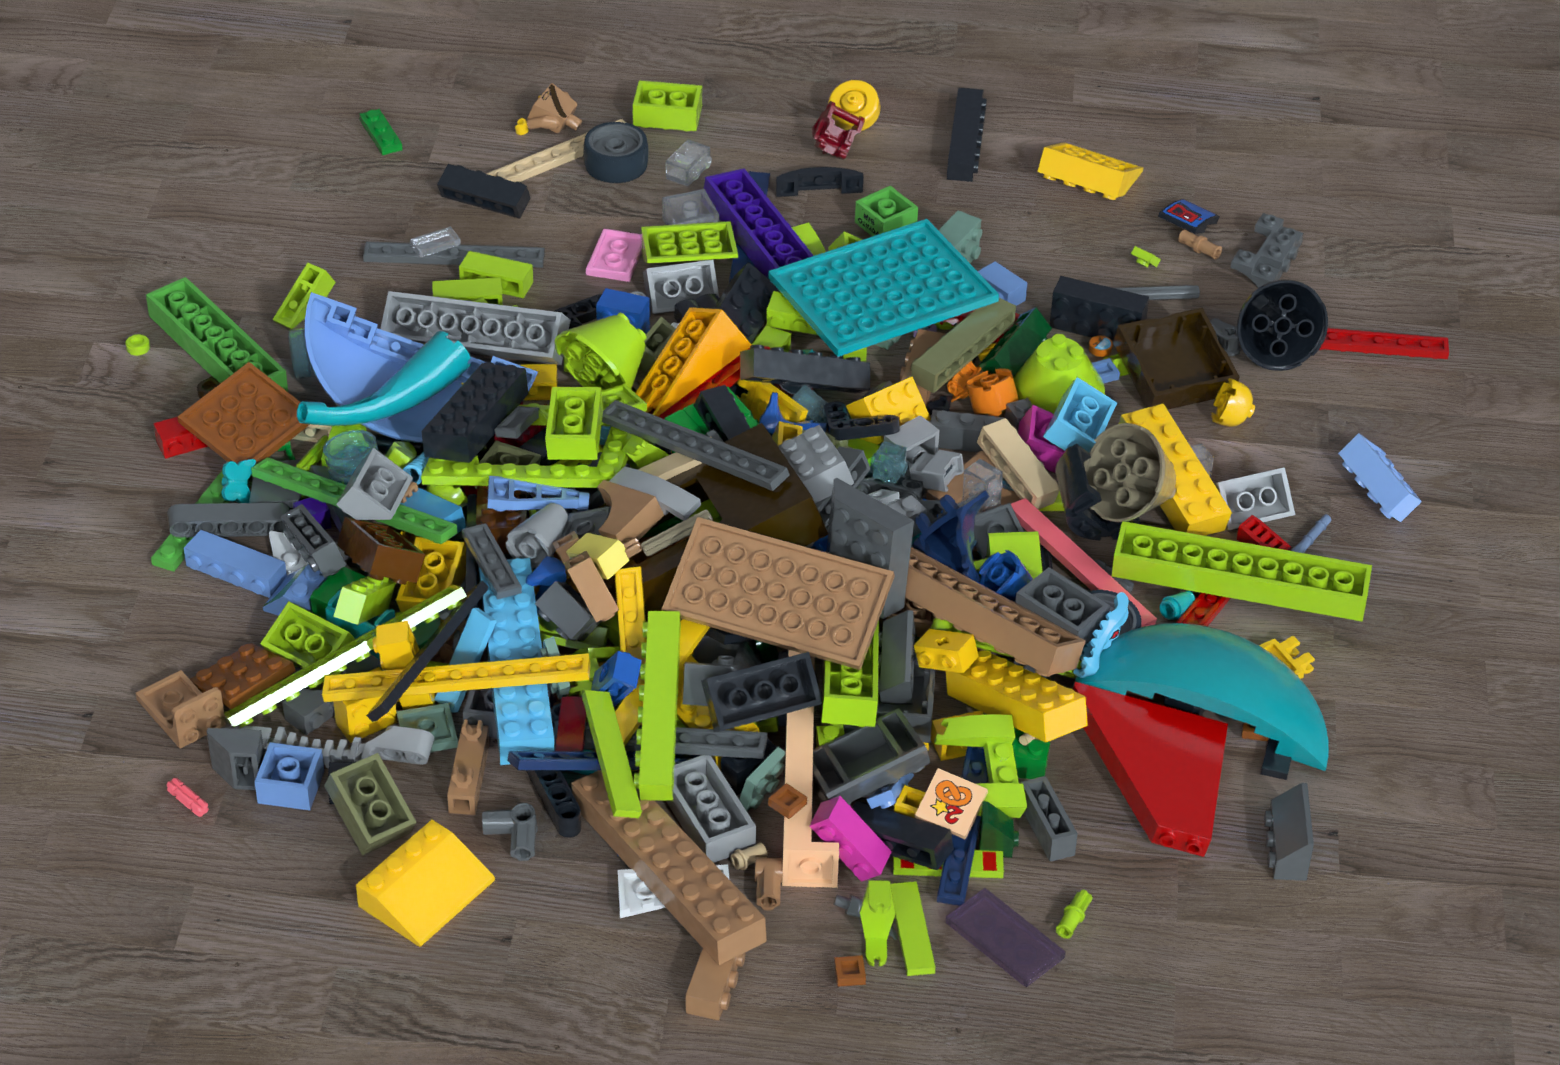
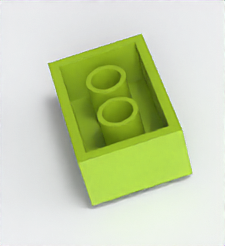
M639 80L633 102V125L642 128L697 131L702 109V86Z
M552 387L545 436L548 460L598 459L603 416L601 387Z
M288 601L260 644L264 649L292 661L294 667L303 669L355 640V638L348 631Z

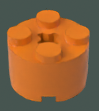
M995 369L996 373L988 375V371H985L968 379V384L966 385L974 414H988V416L997 417L1002 414V410L1007 409V403L1019 400L1011 370Z

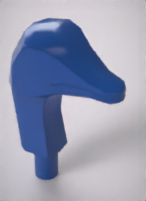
M778 393L771 394L769 403L759 419V424L762 423L771 437L779 421L802 426V430L820 425L823 431L827 432V423H813V420L803 422L785 420L779 409Z
M546 556L540 565L526 577L528 585H540L539 591L535 596L536 601L555 581L566 582L565 565L555 557Z

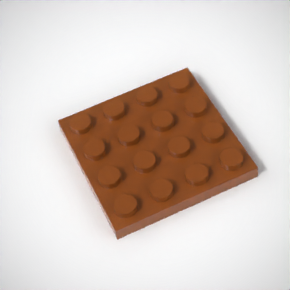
M250 362L178 416V423L227 462L234 461L236 464L248 459H255L256 464H258L267 457H270L310 425L299 423L297 419V408L300 401Z

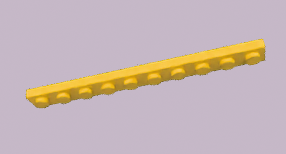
M589 653L425 667L402 696L589 680L590 657ZM404 669L327 675L324 677L323 700L324 702L380 698Z

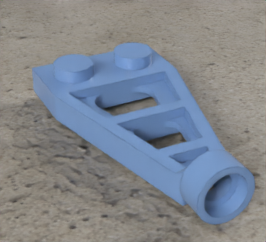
M489 476L487 508H492L496 511L537 510L550 503L559 504L564 509L575 508L577 512L587 511L589 507V493L499 476ZM514 491L531 492L536 497L518 499L514 497ZM541 495L550 496V497H555V498H541Z

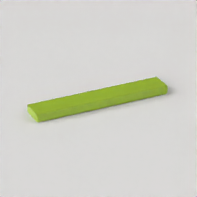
M584 690L582 699L613 816L639 818L642 810L610 692Z

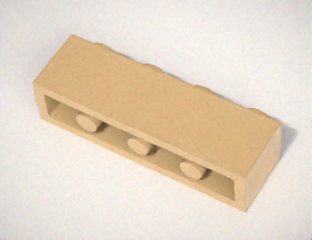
M1006 418L982 427L977 440L978 445L1021 500L1026 498L1038 510L1053 504L1059 493L1058 483L1050 476L1043 463L1036 458L1029 445L1022 440L1015 427Z

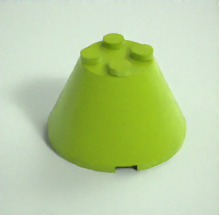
M618 313L617 315L562 331L556 336L554 344L557 354L560 355L562 353L567 361L564 366L581 386L588 387L593 384L601 387L602 390L626 384L632 389L646 348L644 341L647 337L641 329H636L629 323L626 315Z
M1055 334L1052 338L1043 341L1013 378L1019 400L1028 398L1032 405L1053 414L1063 394L1077 377L1105 394L1103 380L1087 357L1084 349L1077 342L1066 338L1063 334Z

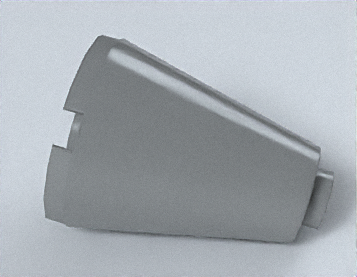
M550 503L512 529L507 536L508 541L506 542V548L512 558H530L531 570H535L546 556L554 557L556 549L552 543L561 538L568 520V514L565 509L559 504Z

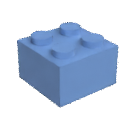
M270 742L255 779L258 804L310 811L324 774L322 749Z

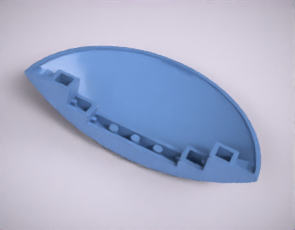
M311 292L305 316L306 350L318 381L338 406L351 404L372 395L394 376L424 345L378 329V324L356 317L357 308ZM495 356L491 360V363L495 365H515L519 368H526ZM471 357L468 361L471 366L457 380L438 394L406 411L381 420L363 423L362 425L391 438L423 443L421 431L462 386L461 382L465 383L481 363L486 362ZM526 368L529 392L538 371Z

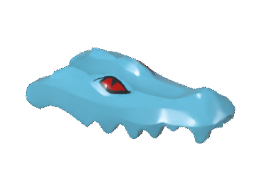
M1120 592L1114 598L1115 610L1109 611L1106 614L1107 620H1102L1099 623L1101 630H1094L1092 634L1095 638L1083 647L1080 656L1082 660L1080 666L1082 669L1076 668L1073 671L1078 677L1084 678L1094 675L1099 669V657L1102 650L1110 647L1111 642L1118 637L1120 627L1128 618L1129 600L1125 593Z

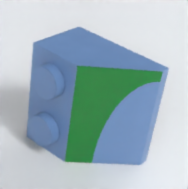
M309 564L305 565L285 578L263 606V611L279 616L289 601L312 613L310 596L316 588H319L326 581L327 577L324 578L319 571L314 572Z

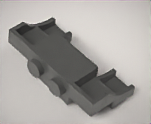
M1265 213L1259 218L1254 232L1267 237L1258 253L1254 254L1250 251L1239 249L1231 261V268L1248 276L1258 288L1269 282L1279 280L1284 272H1288L1291 260H1295L1304 234L1295 229L1283 227L1284 219Z

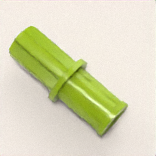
M1082 889L1080 892H1077L1071 904L1064 908V916L1056 926V933L1066 939L1071 938L1078 923L1085 919L1084 913L1092 901V895L1087 890Z

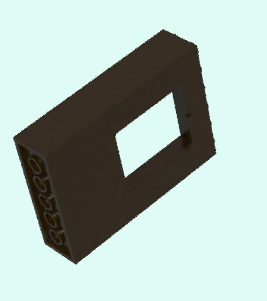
M762 423L723 443L787 467L790 475L774 491L704 463L666 480L698 497L701 503L710 499L722 518L718 523L804 547L829 535L813 497ZM605 503V504H603V505H601V506H599V507H597V508H595V509L604 508V507H609V506L606 505V503ZM669 512L667 515H664L652 528L675 517V515ZM689 538L639 564H636L632 557L628 558L629 561L620 568L641 567L646 622H648V611H662L661 609ZM614 574L608 580L602 579L617 605Z

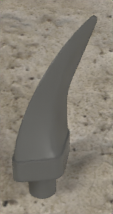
M851 894L849 898L836 895L833 905L844 908L845 913L861 918L860 907L863 900L860 897ZM891 926L889 935L895 940H897L898 936L896 934V931L893 928V926Z

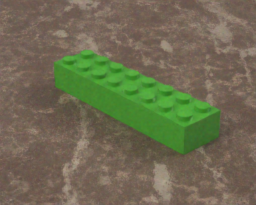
M186 277L146 294L149 317L219 383L225 381L250 362L288 392L286 370Z

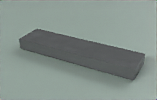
M487 524L462 529V536L497 600L521 594L522 586Z

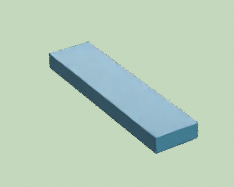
M472 608L449 665L479 663L497 620L479 608ZM467 690L437 693L435 701L439 704L449 703L451 712L456 713L460 709Z

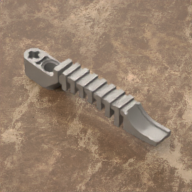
M278 726L275 738L270 737L272 728L225 727V729L261 730L264 753H266L270 742L322 749L323 762L326 768H329V762H358L376 753L380 755L382 760L423 765L428 762L434 742L433 734L426 730L388 726L384 733L366 744L361 743V738L354 737L351 749H348L347 740L340 739L336 750L333 740H327L324 748L321 746L320 739H314L310 747L308 737L301 736L298 743L296 733L290 732L287 738L285 727Z

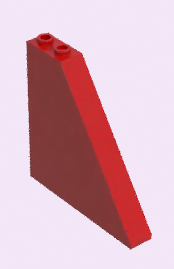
M1075 682L1073 690L1086 698L1087 726L1083 728L1151 843L1204 857L1212 838L1228 723Z

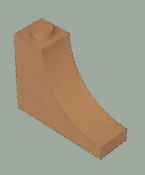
M603 480L597 486L606 505L612 506L607 520L599 529L603 537L617 539L622 544L632 538H637L639 541L664 516L656 496Z

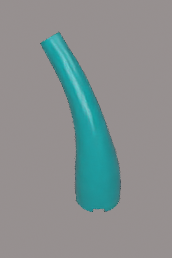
M438 331L394 376L369 397L338 407H327L323 402L302 401L297 408V419L302 424L345 426L373 422L393 416L428 400L452 384L471 366L468 363L471 357L460 341L457 340L453 343L446 338L449 335L448 333Z

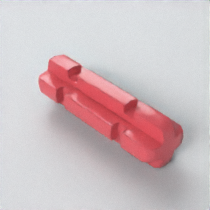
M173 778L167 782V791L176 796L175 798L192 810L195 815L202 817L209 811L208 803L199 798L189 787L183 785V782L178 778Z

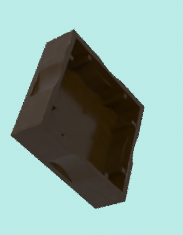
M1203 307L1174 313L1164 318L1146 319L1118 325L1113 344L1146 408L1164 404L1168 410L1214 400L1224 382L1229 384L1228 378L1237 381L1240 379L1227 352L1221 347L1216 332Z

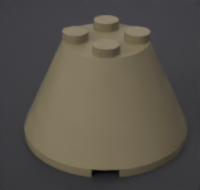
M1122 423L1111 426L1094 440L1096 443L1090 451L1091 458L1083 463L1089 485L1100 493L1102 499L1101 502L1090 508L1099 514L1101 518L1112 522H1127L1174 497L1176 493L1174 466L1169 461L1156 437L1149 430L1139 425Z

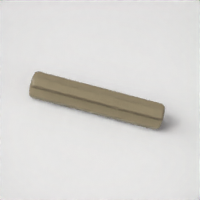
M704 510L644 541L641 547L645 555L651 556L691 535L697 517L713 521L711 514L708 510Z

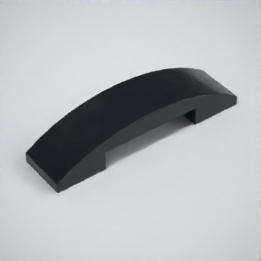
M811 167L790 171L776 177V197L798 196V191L840 189L841 194L863 193L864 174L856 170L838 167Z

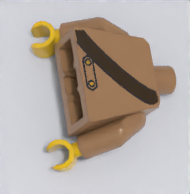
M551 83L545 92L538 96V100L534 103L527 122L524 118H520L517 121L518 125H515L516 133L518 135H525L528 133V128L530 130L544 128L560 133L566 125L577 131L583 121L573 115L578 106L577 102L570 97L568 92L562 91Z

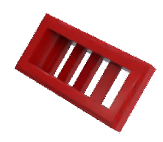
M1251 515L1238 527L1236 540L1271 548L1277 547L1278 549L1291 551L1292 547L1254 515Z

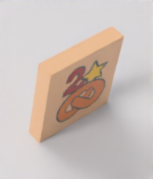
M938 768L915 814V818L951 829V834L966 839L982 806V801L985 800L988 794V789Z

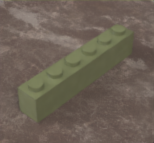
M999 298L998 302L970 312L962 322L956 324L949 333L943 335L935 345L929 347L922 356L912 362L910 370L912 371L911 377L913 376L915 383L935 393L1014 324L1016 305Z

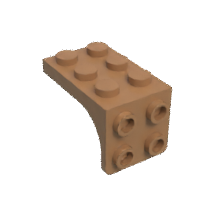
M182 670L136 692L137 701L180 749L206 736L207 728H222L226 725L221 691L214 687L202 693Z

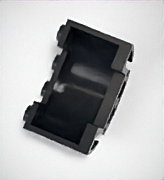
M1078 444L1068 447L1060 457L1055 472L1069 528L1078 536L1089 540L1100 541L1101 537L1110 536L1112 540H1117L1122 522L1105 520L1090 508L1102 501L1100 493L1089 485L1083 463L1091 458V454ZM1139 517L1127 521L1130 523L1141 524Z

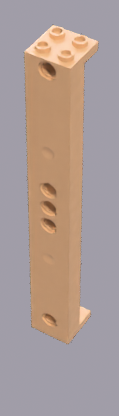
M789 650V657L802 654ZM810 656L815 673V657ZM814 706L787 713L785 784L788 783L806 795L807 805L790 819L785 817L783 886L838 888L840 843L812 842V828L809 826L813 813Z

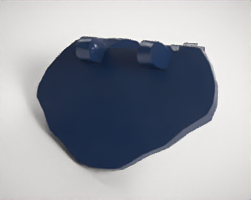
M986 489L958 504L950 495L940 498V504L946 512L931 523L924 513L916 516L915 521L921 531V535L913 542L912 548L921 550L936 561L976 582H980V576L975 569L972 550L977 543L974 537L975 516L980 507L990 497Z

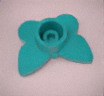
M255 459L243 460L237 464L234 461H228L223 465L222 472L224 476L222 478L223 488L221 493L223 499L229 502L236 500L238 503H249L251 491L247 486V479L252 474L251 467L255 466Z

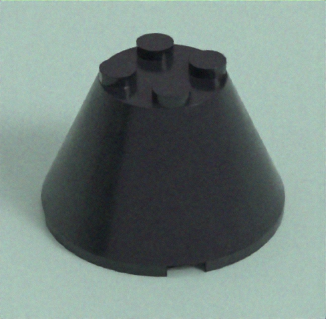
M1289 279L1272 281L1255 290L1243 304L1237 321V336L1244 353L1258 366L1274 371H1284L1299 367L1310 356H1314L1322 346L1328 329L1327 310L1317 292L1302 282Z

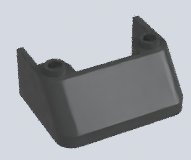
M704 635L694 649L693 658L698 663L685 662L683 704L707 706L701 680L763 663L746 641L724 645Z

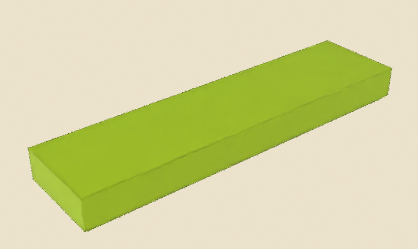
M917 881L891 884L895 905V921L907 976L935 974L936 967Z

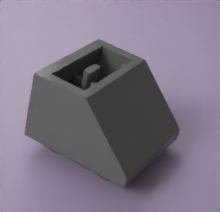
M207 728L212 769L234 789L256 790L255 779L265 756L262 731Z

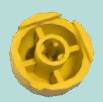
M1228 378L1229 384L1224 382L1217 393L1213 406L1217 407L1216 414L1212 412L1211 418L1217 424L1234 427L1243 423L1247 417L1250 418L1253 415L1255 405L1253 404L1251 390L1241 382Z

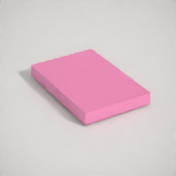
M603 229L586 267V275L630 282L642 253L641 234Z

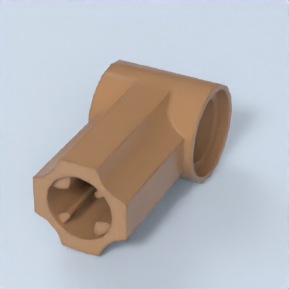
M755 857L756 905L762 907L763 910H773L775 907L780 906V884L783 883V858Z

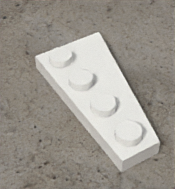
M716 865L729 879L728 865ZM633 869L618 870L620 918L666 908L644 882L638 878Z

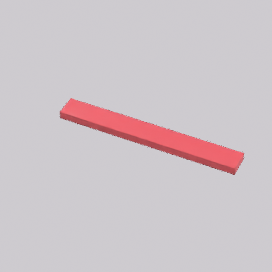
M1026 498L1011 503L1020 525L1027 532L1038 531L1040 544L1091 591L1108 590L1116 593H1125L1141 615V627L1156 624L1157 618Z

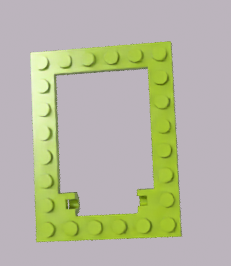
M530 403L528 405L519 406L537 407L540 410L549 407L550 405H539L537 403ZM538 418V419H537L536 421H534L531 425H546V424H545L541 419ZM611 426L597 467L588 465L564 466L562 464L552 466H540L538 464L515 465L512 463L504 465L479 464L478 456H475L470 463L429 458L421 475L422 485L488 486L489 476H499L554 487L598 488L597 486L603 480L610 481L626 466L628 455L622 449L632 437V434Z

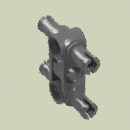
M882 461L870 466L871 469L856 487V489L865 494L885 489L899 492V498L912 495L919 500H922L926 490L923 486V481L912 480L910 476L881 470Z

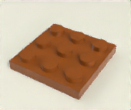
M250 643L242 645L238 651L230 656L220 658L216 664L208 669L198 671L196 676L190 680L202 693L217 687L221 691L223 705L233 709L296 670L292 661Z

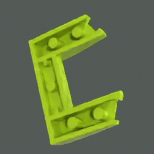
M969 715L944 719L941 725L945 726L946 730L944 735L937 734L934 744L984 747L989 783L977 784L988 789V794L984 801L991 803L1011 818H1021L1027 808L1024 785L1018 781L1012 745L1016 738L1012 715ZM981 806V808H980V810H979L977 816H981L982 806Z

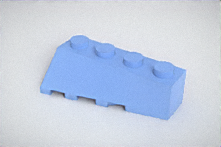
M1358 433L1338 453L1344 460L1342 465L1350 473L1354 472L1356 474L1355 481L1364 489L1367 488L1369 490L1367 495L1376 504L1378 502L1381 504L1380 511L1387 518L1394 517L1401 522L1422 502L1410 485L1403 480L1404 477L1394 468L1395 465L1392 461L1385 457L1386 453Z

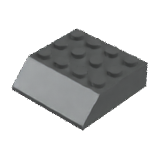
M835 478L833 480L826 553L894 572L895 577L880 615L884 619L904 608L914 520L846 482Z
M898 708L877 718L875 727H859L814 749L813 777L826 800L841 796L850 805L852 801L860 797L872 795L876 789L885 785L895 784L901 777L909 773L921 771L925 765L931 762L925 744Z

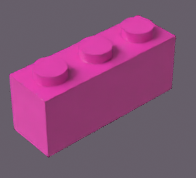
M841 796L822 802L809 826L824 842L840 843L839 858L860 881L881 875L892 851Z

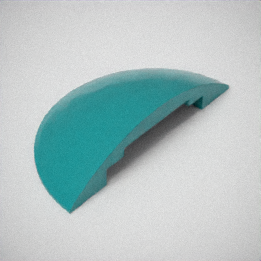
M1183 623L1157 624L1137 628L1118 635L1111 642L1110 647L1102 650L1099 657V669L1094 675L1084 678L1077 676L1075 682L1126 695V692L1130 691L1152 699L1154 693H1158L1256 726L1254 733L1278 741L1275 750L1276 754L1292 757L1291 760L1323 771L1326 770L1329 756L1327 728L1319 706L1309 689L1275 655L1233 633L1213 627Z

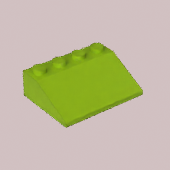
M730 221L641 227L642 254L646 263L738 258Z

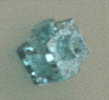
M883 441L871 460V467L874 468L873 478L880 479L886 483L896 484L900 476H904L907 471L908 462L905 461L907 447Z

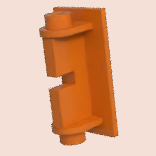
M971 361L949 380L947 384L948 391L953 393L951 402L959 398L965 399L969 395L966 385L968 384L967 381L972 376L980 373L982 369L980 366L976 367Z

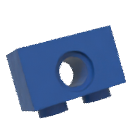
M617 651L595 671L591 690L610 692L612 703L615 707L637 687L642 660L633 657L630 653Z

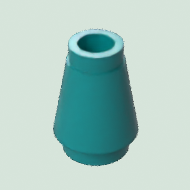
M1188 590L1166 596L1160 603V612L1168 620H1177L1193 603L1195 597Z

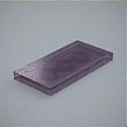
M986 888L946 916V923L1025 987H1028L1065 958L1066 951Z

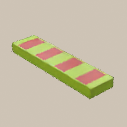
M975 850L970 877L1003 878V851ZM893 857V875L941 876L943 864L938 870H934Z

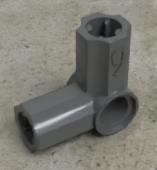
M520 803L514 806L512 810H488L482 812L484 835L511 834V857L519 861H529L531 857L535 856L538 826L535 809L532 805Z

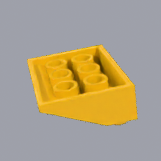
M1064 142L1044 147L1037 172L1044 174L1043 177L1046 179L1056 180L1058 178L1064 180L1063 184L1072 187L1079 185L1084 187L1083 190L1086 192L1096 193L1098 191L1104 193L1103 197L1116 200V198L1126 194L1143 172V167Z
M430 820L356 884L358 907L421 947L493 883L495 876L453 832L434 820Z

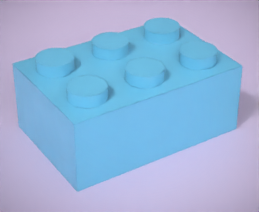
M1077 377L1063 394L1043 437L1064 451L1068 447L1078 444L1090 453L1096 443L1094 441L1096 437L1105 431L1117 402Z

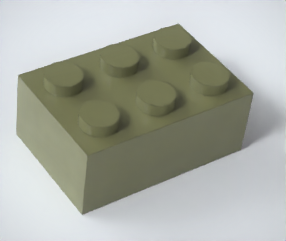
M378 753L331 773L324 785L362 856L409 835L417 823Z

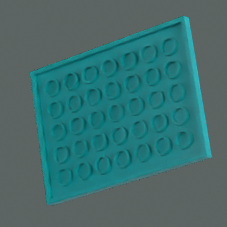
M928 219L769 271L771 282L837 357L999 301V293Z

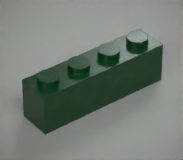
M1037 307L1020 314L1015 320L1014 324L979 364L983 372L988 371V375L996 373L995 369H1009L1014 378L1015 374L1036 348L1048 339L1046 336L1052 328Z

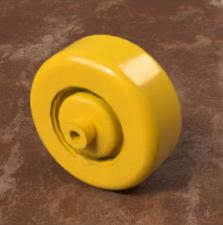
M861 80L843 82L833 90L829 97L828 103L832 101L835 103V106L857 117L862 116L865 118L861 131L871 127L879 117L881 106L878 94L867 82ZM832 114L831 118L836 121L835 125L843 130H849L854 126V124Z

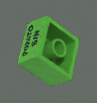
M888 186L856 201L855 223L872 237L915 223L918 219V207L892 186Z

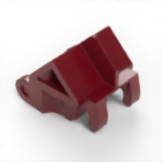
M830 101L825 111L822 112L812 127L813 139L816 140L814 146L821 149L823 154L829 153L839 159H845L854 136L861 133L865 118L862 116L857 117L835 106V103ZM832 114L854 124V126L849 130H843L834 125L836 121L831 118Z

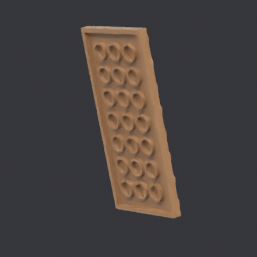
M697 517L661 610L680 611V618L795 652H809L810 656L861 670L895 575L890 570Z

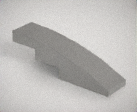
M624 466L609 481L656 496L664 515L670 512L683 521L688 519L701 506L698 497L662 478Z

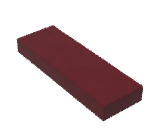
M562 697L555 751H584L587 714L582 697Z

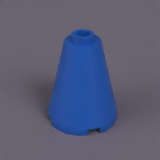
M1005 550L1007 553L1003 554L999 552L994 553L980 568L979 574L982 576L980 582L977 581V583L1015 602L1017 592L1031 582L1033 578L1016 554L1009 550Z

